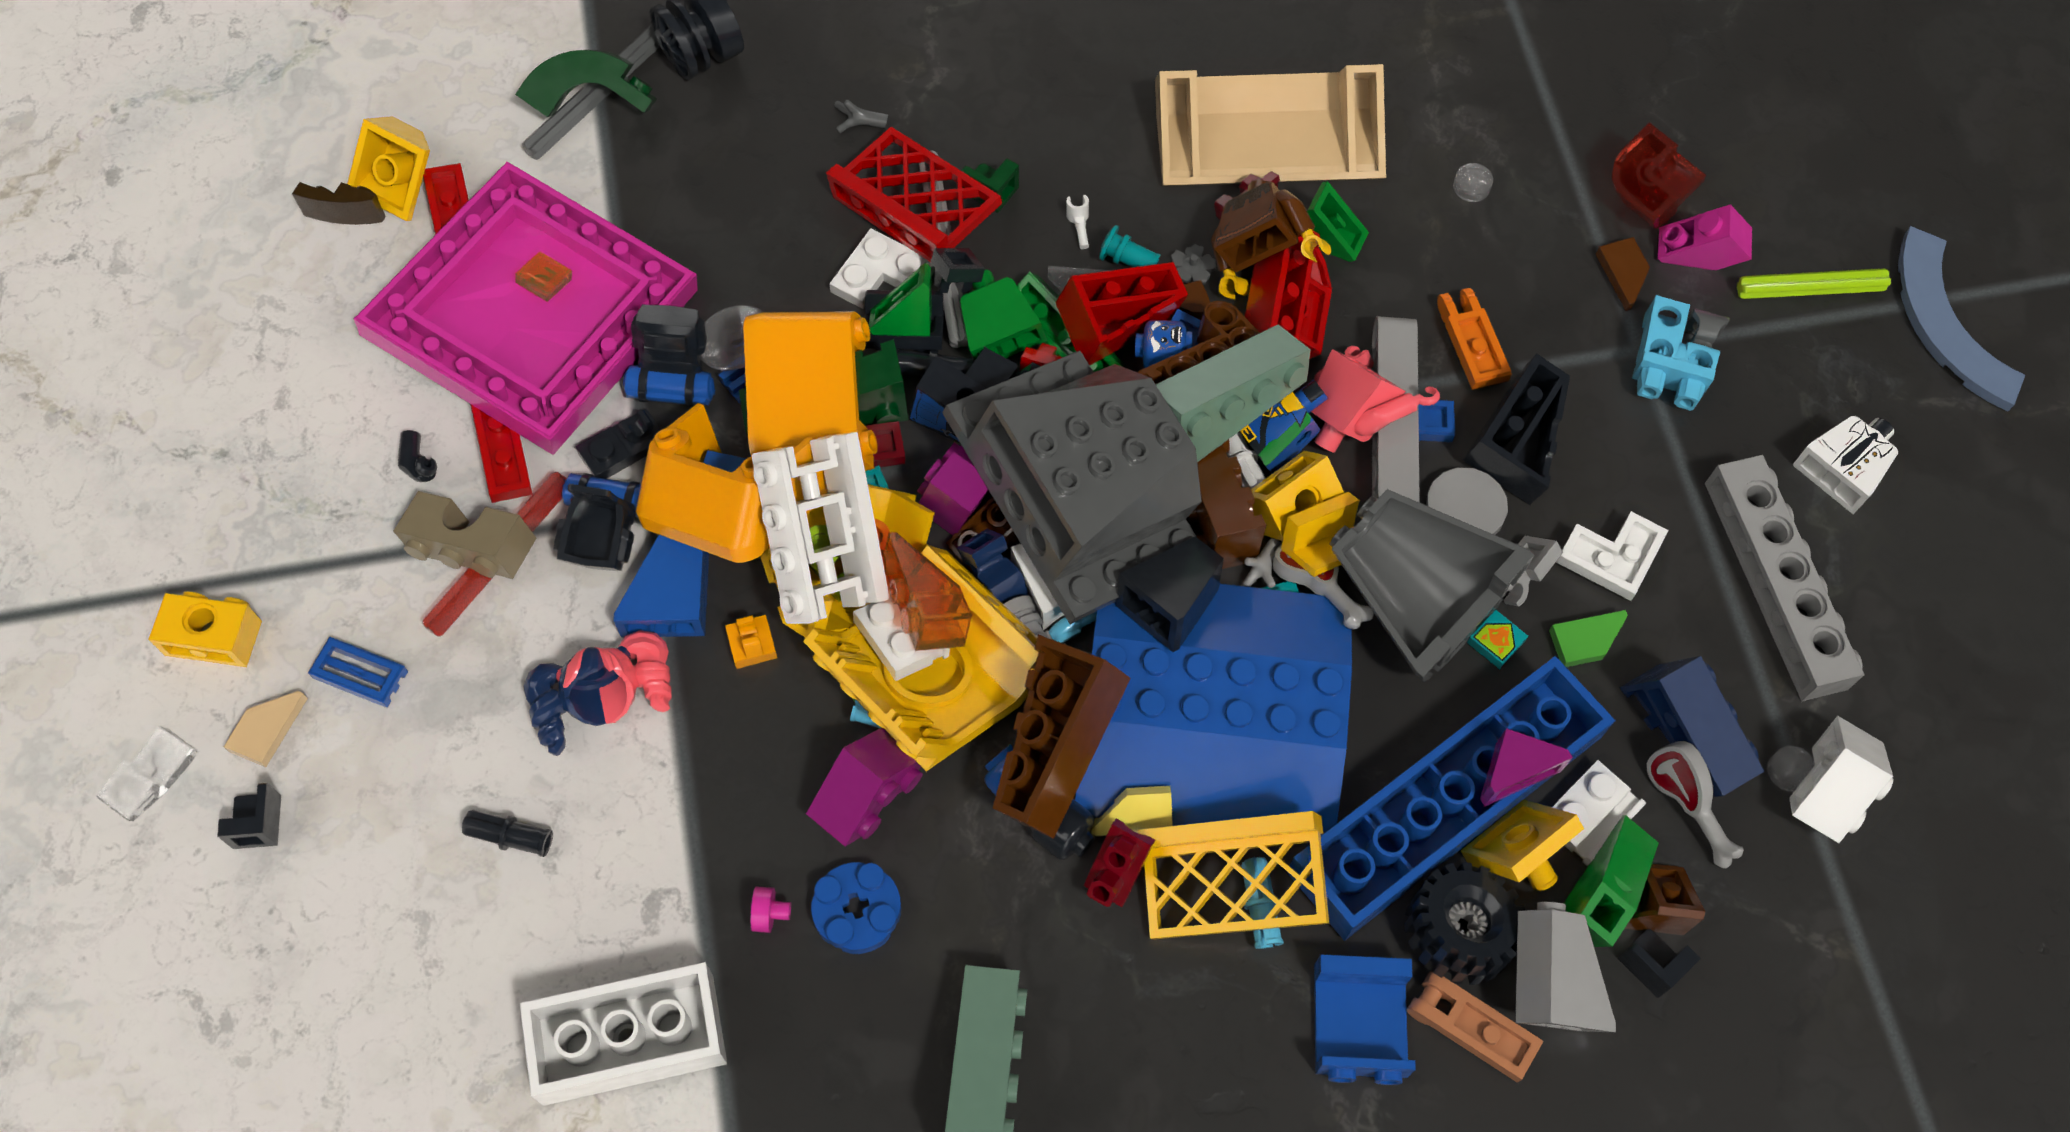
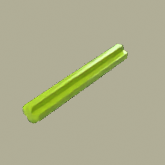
M1885 268L1753 275L1740 277L1736 289L1738 290V296L1742 299L1878 292L1887 290L1891 284V278L1889 277V271Z

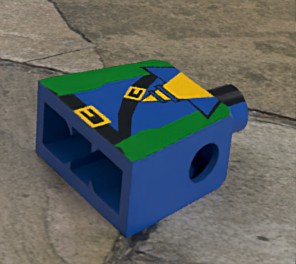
M1312 380L1295 394L1292 392L1240 430L1272 474L1292 460L1319 433L1320 428L1309 413L1328 398L1316 381Z

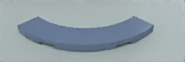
M1910 226L1905 232L1900 247L1898 272L1901 274L1903 288L1901 298L1906 314L1925 348L1942 367L1947 366L1965 381L1962 384L1987 402L2008 412L2015 405L2025 374L1997 360L1984 350L1964 329L1956 317L1944 289L1942 260L1947 241Z

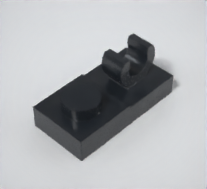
M645 408L575 447L594 477L607 479L646 457L650 442L661 429Z

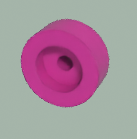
M756 886L754 889L751 904L752 932L771 933L774 919L790 920L791 902L775 901L774 887Z

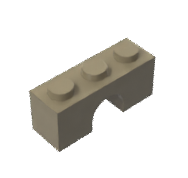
M421 491L417 492L393 530L404 543V550L412 557L422 561H426L427 558L439 560L453 569H460L461 566L474 569L479 574L489 578L498 575L513 579L537 539L520 515L485 507L479 518L471 526L467 527L469 520L452 499Z

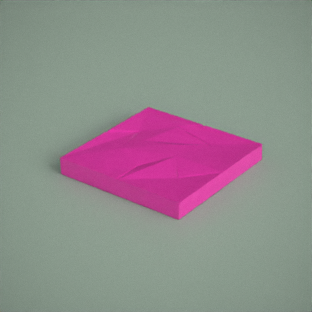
M507 161L354 318L361 337L554 455L621 379L629 366L633 365L639 358L638 349L633 346L631 324L642 305L684 307L698 291L697 274ZM546 269L558 276L551 286L547 285L544 280H537L535 282L536 287L546 288V291H537L531 286V281L535 277H545L549 281L553 278V276L545 272Z

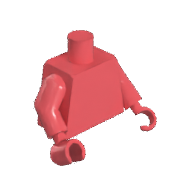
M1349 346L1345 350L1344 355L1332 349L1324 368L1317 372L1314 380L1328 398L1311 411L1325 421L1314 442L1333 453L1336 452L1345 434L1366 442L1373 434L1388 424L1416 412L1417 405H1434L1440 399V393L1436 388L1428 386L1425 388V391L1434 395L1432 397H1424L1420 394L1415 396L1411 393L1405 394V390L1371 370L1374 361L1369 350L1361 352L1359 347Z

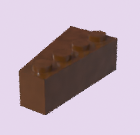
M1229 439L1197 462L1202 502L1186 518L1188 523H1194L1197 538L1224 558L1222 569L1245 564L1244 560L1247 557H1257L1266 529L1262 514L1254 516L1252 504H1255V498L1250 487L1241 488V466L1237 457H1228L1226 454L1230 451Z

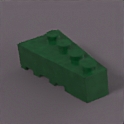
M894 339L881 343L882 351L864 356L862 350L855 352L859 420L865 426L909 420L903 379ZM746 388L739 390V396L748 437Z

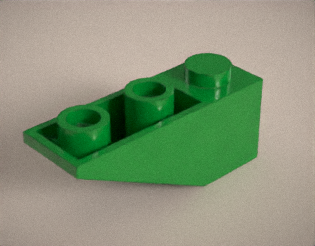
M1622 815L1563 903L1566 904L1565 912L1585 915L1594 947H1612L1636 912L1659 844L1627 815Z

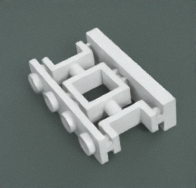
M858 432L828 435L810 440L814 462L798 466L793 446L752 454L754 479L758 486L763 511L762 519L768 535L771 563L775 570L780 595V607L787 624H811L819 619L827 618L823 596L840 591L843 607H861L866 605L865 603H878L890 599ZM824 470L828 493L821 495L816 472ZM791 478H800L804 500L795 501ZM823 506L830 546L814 550L806 511ZM840 555L845 577L837 578L833 557ZM816 562L821 584L813 586L808 564Z

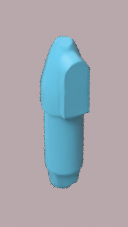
M1097 611L1072 624H1069L1066 617L1060 619L1048 631L1051 638L1057 642L1064 643L1079 635L1082 627L1096 620Z

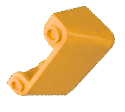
M855 311L762 312L745 317L743 330L747 425L751 456L753 453L770 451L776 448L791 446L795 448L807 437L817 439L828 435L858 432L865 471L874 469L873 454L877 453V440L874 432L868 430L859 420L855 352L865 350L866 342L870 341V329L866 319L862 318Z

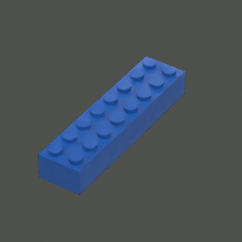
M1554 656L1321 836L1329 924L1344 941L1347 940L1551 778L1549 777L1484 807L1480 797L1496 743L1506 728L1569 750L1573 757L1570 760L1572 762L1600 740L1616 720L1564 664ZM1310 845L1294 856L1290 867L1299 874L1311 861ZM1312 871L1306 880L1314 886ZM1288 873L1289 876L1295 881L1296 878H1294L1290 873ZM1302 884L1299 888L1316 907L1315 894Z

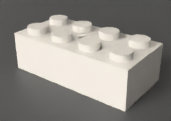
M706 962L520 1003L531 1097L543 1106L727 1064L713 974ZM625 1031H633L626 1041L620 1042V1037Z

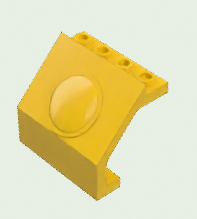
M929 545L925 547L917 558L925 567L909 586L908 590L950 646L949 657L943 659L941 656L933 660L932 665L895 681L856 625L840 633L813 628L803 641L814 652L813 660L820 667L828 671L840 683L841 689L862 705L868 712L870 719L878 726L884 728L896 740L897 746L906 755L912 757L925 771L937 765L1022 705L1029 689L1024 687L1028 671L1034 670L1039 653L1034 649L1037 636L947 550Z

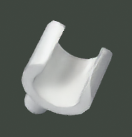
M1083 195V205L1074 206L1071 204L1070 196H1068L1066 201V217L1075 224L1080 249H1087L1089 243L1085 226L1086 220L1089 217V199L1086 195Z

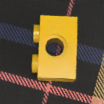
M1305 450L1251 489L1255 498V504H1252L1254 516L1262 514L1266 524L1264 535L1283 541L1287 517L1344 494L1328 456Z
M189 591L183 592V595L165 593L148 640L164 656L247 667L262 621L250 608L249 603L238 598L226 597L223 601H218ZM210 622H213L210 628H208L205 631H202L205 625H207Z

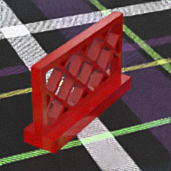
M893 127L886 130L846 167L843 168L836 163L826 172L834 199L930 263L934 248H955L1002 204L999 194ZM893 142L903 148V154L882 156V151ZM925 162L930 165V171L909 173V164ZM903 165L904 174L883 176L884 166ZM877 167V177L860 178L856 175L862 169ZM954 180L958 183V189L936 191V181ZM931 182V192L910 194L909 184ZM904 185L903 195L887 196L883 193V187ZM980 197L985 200L980 207L964 209V199ZM958 199V210L937 212V202ZM931 202L932 212L915 214L910 211L911 204ZM959 220V226L949 235L938 229V222Z

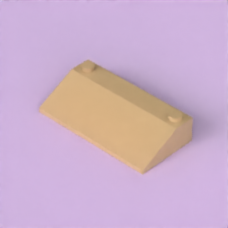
M1383 64L1346 65L1340 72L1237 76L1197 77V70L1159 71L1155 79L1156 119L1162 186L1241 184L1242 180L1251 173L1262 178L1270 171L1279 175V182L1386 178Z

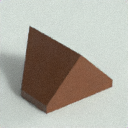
M1660 864L1651 865L1637 910L1625 929L1640 931L1651 929L1653 932L1685 935L1704 920L1705 909L1684 867Z

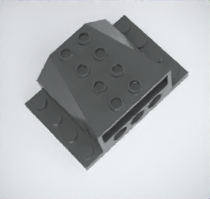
M1078 351L946 405L942 412L1069 624L1116 602L1121 572L1196 536L1186 520L1202 502L1196 448L1150 377L1116 364L1093 372L1081 351Z

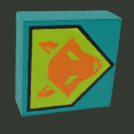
M1495 610L1471 635L1467 643L1498 669H1501L1529 636Z

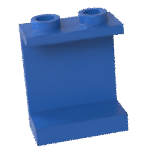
M1341 955L1319 956L1314 964L1316 1074H1327L1329 1081L1337 1083L1355 1082L1356 1076L1374 1077V1083L1398 1085L1403 1083L1402 1078H1408L1416 1070L1415 1060H1408L1406 984L1412 978V959Z

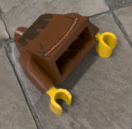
M1257 179L1249 184L1247 192L1229 200L1224 205L1220 223L1211 237L1218 270L1224 274L1219 283V292L1224 297L1235 300L1234 288L1238 294L1247 296L1250 289L1248 281L1237 277L1235 273L1297 244L1298 237L1302 236L1304 239L1301 243V253L1313 262L1317 263L1313 255V250L1317 245L1325 254H1331L1329 243L1314 235L1312 230L1315 228V225L1302 201L1288 190H1279L1273 182Z

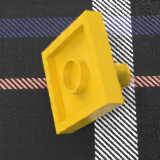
M1522 800L1464 847L1461 852L1467 863H1472L1474 867L1484 866L1490 869L1489 872L1516 882H1521L1527 877L1533 889L1536 888L1539 891L1546 890L1558 880V876L1554 872L1548 858L1584 830V827L1577 814Z

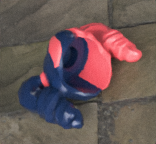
M639 630L626 635L618 648H584L578 651L564 666L547 663L540 664L531 670L523 687L526 700L531 706L529 709L532 727L538 729L540 744L548 747V753L554 756H558L563 752L566 739L561 715L566 712L582 723L593 726L616 723L628 712L635 700L637 687L643 688L645 698L650 701V706L659 712L668 711L672 694L671 686L669 685L670 668L666 665L669 653L666 642L657 633ZM630 659L637 660L635 666L633 665ZM556 683H559L558 691L553 689Z

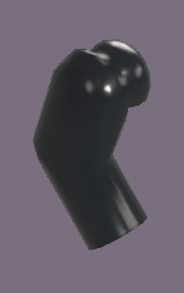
M411 430L401 432L398 453L399 469L416 482L431 481L436 476L438 467L432 457L428 460L424 455L420 454V433Z

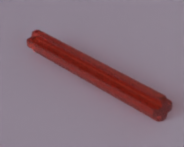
M558 472L551 473L516 513L520 515L532 533L562 500V490L566 477ZM468 568L422 620L423 626L430 633L438 637L443 636L493 578L485 577L474 569Z

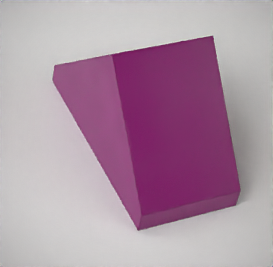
M1506 728L1496 743L1480 800L1485 807L1562 772L1573 757L1569 750Z

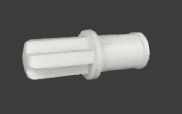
M1239 431L1229 439L1230 451L1226 454L1228 457H1237L1241 466L1243 488L1250 487L1252 489L1266 478L1257 463L1258 455L1254 450H1250L1242 433Z

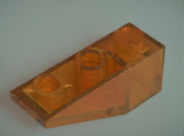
M897 532L888 533L885 550H881L885 575H887L890 583V597L893 604H898L901 612L902 630L905 634H909L915 651L965 647L972 614L960 586Z

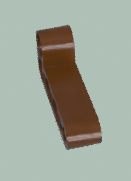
M1218 300L1212 301L1206 305L1197 334L1198 345L1146 367L1137 373L1152 378L1154 383L1158 384L1260 332L1231 303Z

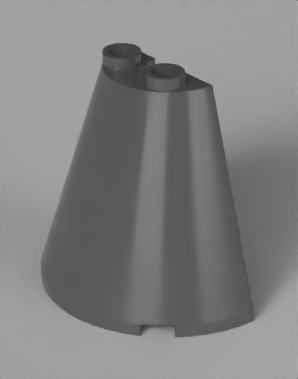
M1389 489L1378 499L1374 496L1370 497L1357 513V516L1362 520L1353 528H1348L1346 525L1343 526L1330 542L1333 553L1415 675L1422 681L1430 679L1433 675L1430 671L1433 668L1438 672L1459 652L1471 635L1504 600L1502 598L1506 595L1510 584L1514 586L1535 555L1522 546Z

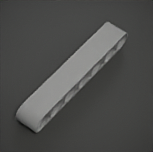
M1376 316L1372 334V359L1374 361L1372 370L1405 390V394L1411 393L1413 396L1418 394L1417 319ZM1418 405L1416 412L1388 424L1372 436V496L1376 499L1389 489L1420 503Z

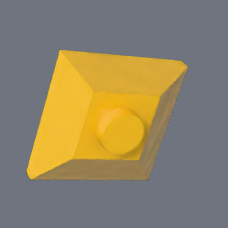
M393 116L363 119L347 184L356 188L363 186L370 189L377 195L382 209L405 221H412L430 152L424 133Z

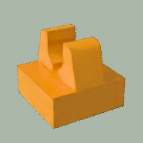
M751 615L736 619V623L725 625L736 669L777 658L766 615L755 618Z

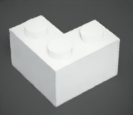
M1837 716L1812 747L1815 766L1789 799L1792 816L1840 843L1848 832L1853 834L1861 827L1866 817V809L1875 799L1881 800L1886 796L1893 784V774L1884 743Z

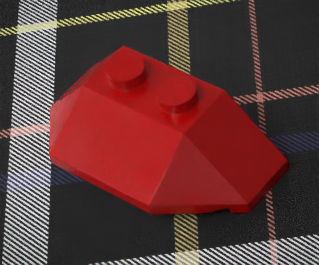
M1313 231L1314 235L1320 237V234ZM1301 236L1298 237L1297 244L1254 265L1245 318L1260 333L1279 324L1311 349L1310 359L1322 353L1332 286L1326 261L1319 245L1313 250V255L1317 260V263L1301 253V243L1304 240Z

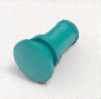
M1115 225L1106 235L1099 254V260L1101 261L1108 255L1113 258L1114 263L1119 264L1121 261L1131 267L1155 265L1161 254L1131 241V236L1127 234L1124 237L1118 235V225Z

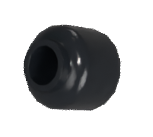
M1073 799L1054 839L1033 829L1031 836L1039 845L1059 860H1065L1074 853L1081 857L1096 838L1091 833L1095 822L1094 816Z

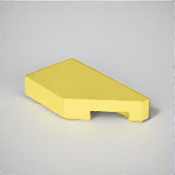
M1170 786L1126 788L1114 800L1115 803L1100 818L1096 817L1094 819L1092 833L1095 836L1107 835L1116 818L1124 822L1129 829L1138 833L1137 830L1173 826Z

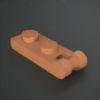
M1429 972L1422 983L1425 989L1419 998H1413L1407 1008L1408 1014L1415 1020L1439 1031L1515 1082H1520L1544 1041L1444 976L1440 978L1433 972ZM1440 998L1453 1004L1447 1015L1435 1008Z

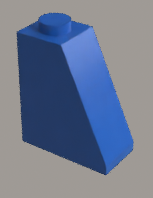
M658 535L614 612V623L620 636L625 637L639 630L654 632L660 637L705 636L709 553Z

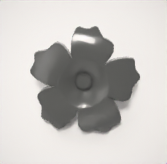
M1196 243L1192 247H1187L1185 254L1175 250L1174 254H1171V261L1174 262L1184 284L1190 283L1191 280L1192 282L1201 280L1203 285H1205L1207 280L1210 279V273L1216 271V259L1212 258L1210 254L1203 256V246H1198Z

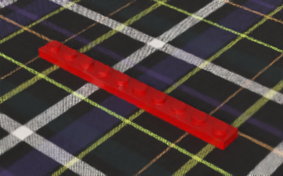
M461 163L427 168L424 171L423 177L435 235L469 201ZM471 405L491 502L495 503L533 495L520 434Z

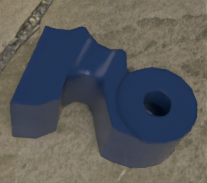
M987 528L956 548L962 561L971 567L973 576L1002 604L1016 597L1029 595L1025 584L1026 580L1021 571L1008 558L1001 555L1003 551L1007 550V543L1002 534Z

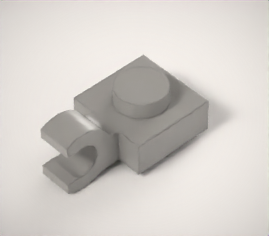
M1530 536L1523 537L1518 545L1528 549L1535 555L1514 586L1510 584L1507 590L1510 593L1504 599L1505 604L1520 606L1525 602L1529 592L1530 580L1541 581L1562 555L1563 551L1557 541Z

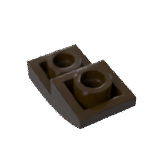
M299 182L292 193L303 215L312 219L337 224L362 225L381 223L386 217L377 195L363 186L356 188L341 182L333 193L323 186H316L315 188Z

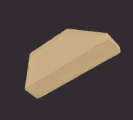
M296 691L246 709L225 743L224 748L230 753L267 767L308 698L304 693Z

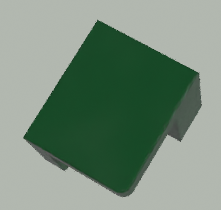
M1008 158L1005 159L997 170L984 163L980 164L976 170L968 166H964L961 170L1001 196L1002 204L995 210L996 213L1003 208L1019 188V165ZM980 197L972 198L981 204L985 202Z

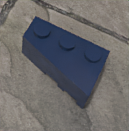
M1701 656L1659 664L1619 687L1627 698L1635 695L1647 711L1649 716L1644 719V722L1651 731L1659 727L1670 743L1686 741L1693 744L1700 752L1711 776L1713 797L1725 796L1764 772L1758 760L1759 755L1756 747L1745 737L1737 722L1738 718L1735 709L1724 699L1716 684L1714 671L1703 661Z

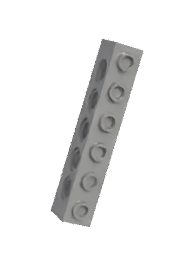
M1763 455L1718 465L1705 482V486L1801 701L1849 690L1865 675L1862 670L1861 657L1852 648L1847 638L1843 618L1838 612H1835L1828 596L1827 584L1824 578L1817 573L1811 560L1810 547L1798 532L1794 523L1792 508L1789 504L1785 503L1780 493L1775 472L1768 467ZM1748 500L1753 501L1757 506H1754ZM1764 535L1770 537L1774 543L1766 539ZM1781 571L1788 574L1791 579L1786 578ZM1797 607L1804 610L1808 616L1800 613ZM1814 644L1821 647L1825 654L1819 652Z

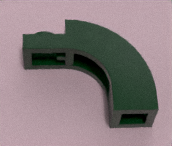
M589 49L569 51L547 59L527 76L515 94L546 117H550L557 112L566 96L583 83L604 85L644 113L649 111L657 98L650 94L653 88L635 75H633L631 80L626 77L634 65L633 63L607 51Z

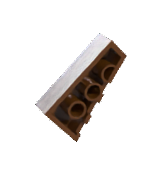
M1038 634L1034 648L1039 652L1034 670L1028 671L1024 687L1029 689L1024 711L1023 713H1017L1013 728L1017 731V737L1013 751L1007 752L993 809L1022 825L1054 839L1131 678L1105 659Z

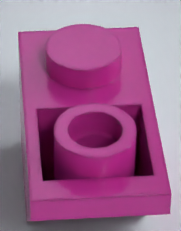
M1731 204L1659 227L1658 259L1662 263L1709 270H1719L1752 260V227Z

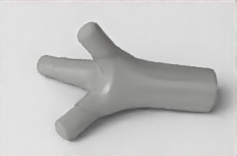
M1273 538L1269 539L1257 557H1247L1244 560L1245 565L1252 566L1240 586L1251 587L1258 578H1263L1269 588H1273L1276 585L1272 577V565L1275 551L1282 545L1280 541Z

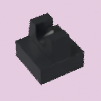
M934 248L931 263L935 267L934 285L940 293H948L952 282H956L955 285L961 293H969L973 282H982L985 268L969 248Z

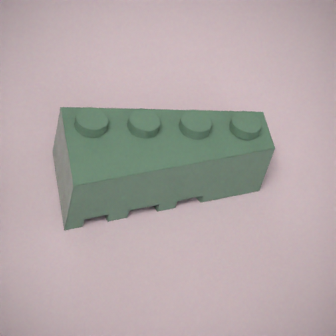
M1279 324L1156 384L1195 446L1197 462L1307 381L1311 349Z
M965 965L945 1132L1014 1131L1015 1119L1006 1118L1007 1103H1016L1019 1074H1011L1010 1071L1012 1059H1021L1023 1031L1015 1030L1016 1016L1025 1017L1027 989L1019 988L1020 970Z

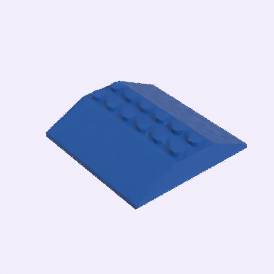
M1220 584L1214 598L1180 649L1175 652L1170 651L1116 606V602L1097 611L1092 655L1105 659L1131 679L1076 791L1075 801L1091 812L1094 818H1100L1115 803L1114 800L1126 788L1170 786L1173 826L1314 811L1322 817L1323 834L1337 824L1347 750L1352 676V629H1348L1344 625L1343 614L1325 596Z

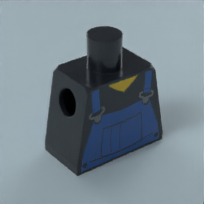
M935 356L916 387L908 419L960 443L942 412L946 405L987 388L943 359Z

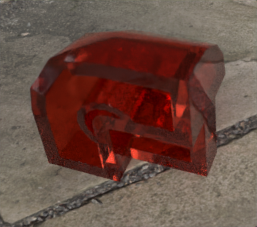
M1649 122L1621 150L1615 159L1612 180L1615 191L1624 205L1655 229L1665 224L1676 214L1677 208L1704 182L1706 175L1677 152L1678 144Z

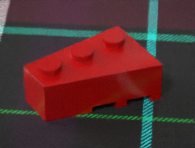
M1174 262L1073 275L1055 303L1075 351H1081L1088 364L1092 365L1135 341L1136 333H1144V328L1148 321H1170L1177 308L1179 309L1188 296V293Z

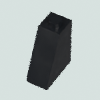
M1196 536L1121 572L1116 606L1170 651L1175 652L1180 649L1219 590L1224 558Z

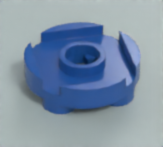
M861 862L843 864L828 872L815 885V893L811 902L812 918L819 935L828 944L830 943L834 947L842 949L843 952L863 954L881 947L891 937V933L896 928L901 916V900L894 881L883 872L880 866ZM858 897L860 901H867L869 903V906L863 909V917L855 919L853 913L844 912V907L850 905V899Z

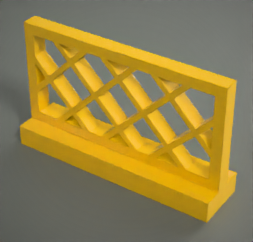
M1314 811L1137 830L1138 834L1155 839L1144 863L1150 939L1329 924L1320 835L1323 834L1322 817ZM1310 843L1311 861L1299 874L1284 862L1282 858L1293 844ZM1281 846L1276 854L1268 847ZM1252 848H1260L1272 858L1256 879L1238 864L1246 852ZM1238 850L1232 858L1223 852ZM1216 852L1227 862V865L1211 883L1195 869V866L1206 853ZM1195 854L1189 862L1181 857ZM1173 857L1184 867L1169 887L1157 877L1156 858ZM1277 864L1296 878L1281 899L1262 885L1263 881ZM1233 869H1236L1252 883L1236 903L1218 889ZM1312 871L1314 886L1306 880ZM1190 873L1208 887L1193 907L1175 893ZM1302 884L1315 894L1317 914L1299 916L1286 905ZM1158 886L1164 891L1163 895L1160 898ZM1257 889L1276 904L1265 919L1254 920L1242 909ZM1213 893L1232 908L1224 919L1216 924L1209 923L1198 913ZM1172 898L1188 913L1177 927L1161 929L1160 910ZM1281 910H1284L1291 916L1275 918ZM1237 914L1246 920L1231 922ZM1193 918H1195L1202 924L1188 926L1189 923L1193 920Z

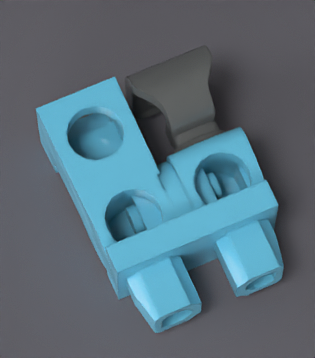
M1655 295L1644 315L1642 325L1644 329L1632 379L1638 380V396L1658 399L1663 388L1676 391L1674 404L1679 408L1691 411L1694 410L1714 380L1720 350L1713 349L1712 345L1720 336L1730 318L1694 308L1688 316L1690 304ZM1663 310H1670L1677 315V318L1674 319L1658 313ZM1684 331L1693 334L1691 342L1686 344L1682 343Z

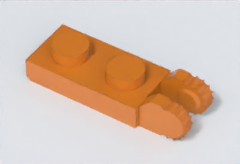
M1466 288L1460 291L1459 299L1464 311L1461 314L1458 313L1449 293L1437 296V305L1441 318L1445 323L1471 389L1474 390L1509 381L1512 371L1485 308H1481L1473 289Z

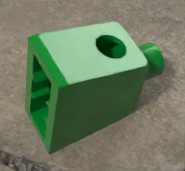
M985 270L982 282H973L972 287L974 291L960 298L968 346L974 360L977 359L984 347L1008 358L1024 351L1026 347L1031 348L1048 341L1038 316L1011 277L995 281L992 272Z

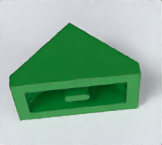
M1328 181L1322 182L1307 210L1315 225L1313 231L1320 234V238L1329 243L1331 255L1348 262L1355 261L1369 232Z
M926 262L871 309L869 329L873 335L930 336L932 317L931 267Z

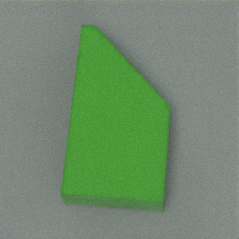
M1626 610L1552 625L1549 632L1559 660L1565 667L1602 660L1628 616Z

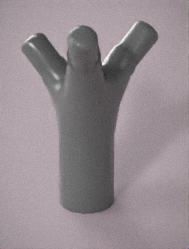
M848 99L844 103L836 101L834 104L837 109L848 115V119L837 126L839 133L857 125L887 128L889 114L859 108Z

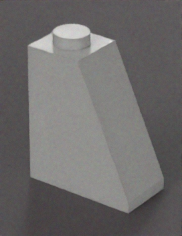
M1538 902L1537 910L1518 911L1516 1023L1578 1032H1616L1615 1018L1585 915L1565 912L1566 904L1556 902Z

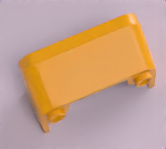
M697 403L670 426L656 433L650 442L636 506L637 516L642 527L648 531L732 562L744 563L754 560L769 549L770 545L762 519L763 511L758 486L754 479L752 456L745 459L741 466L733 472L703 463L708 450L722 452L704 404ZM807 437L794 448L797 466L814 462L810 440H814V438ZM824 470L816 472L820 494H827ZM791 478L795 501L804 500L800 478ZM813 509L807 510L806 513H810Z

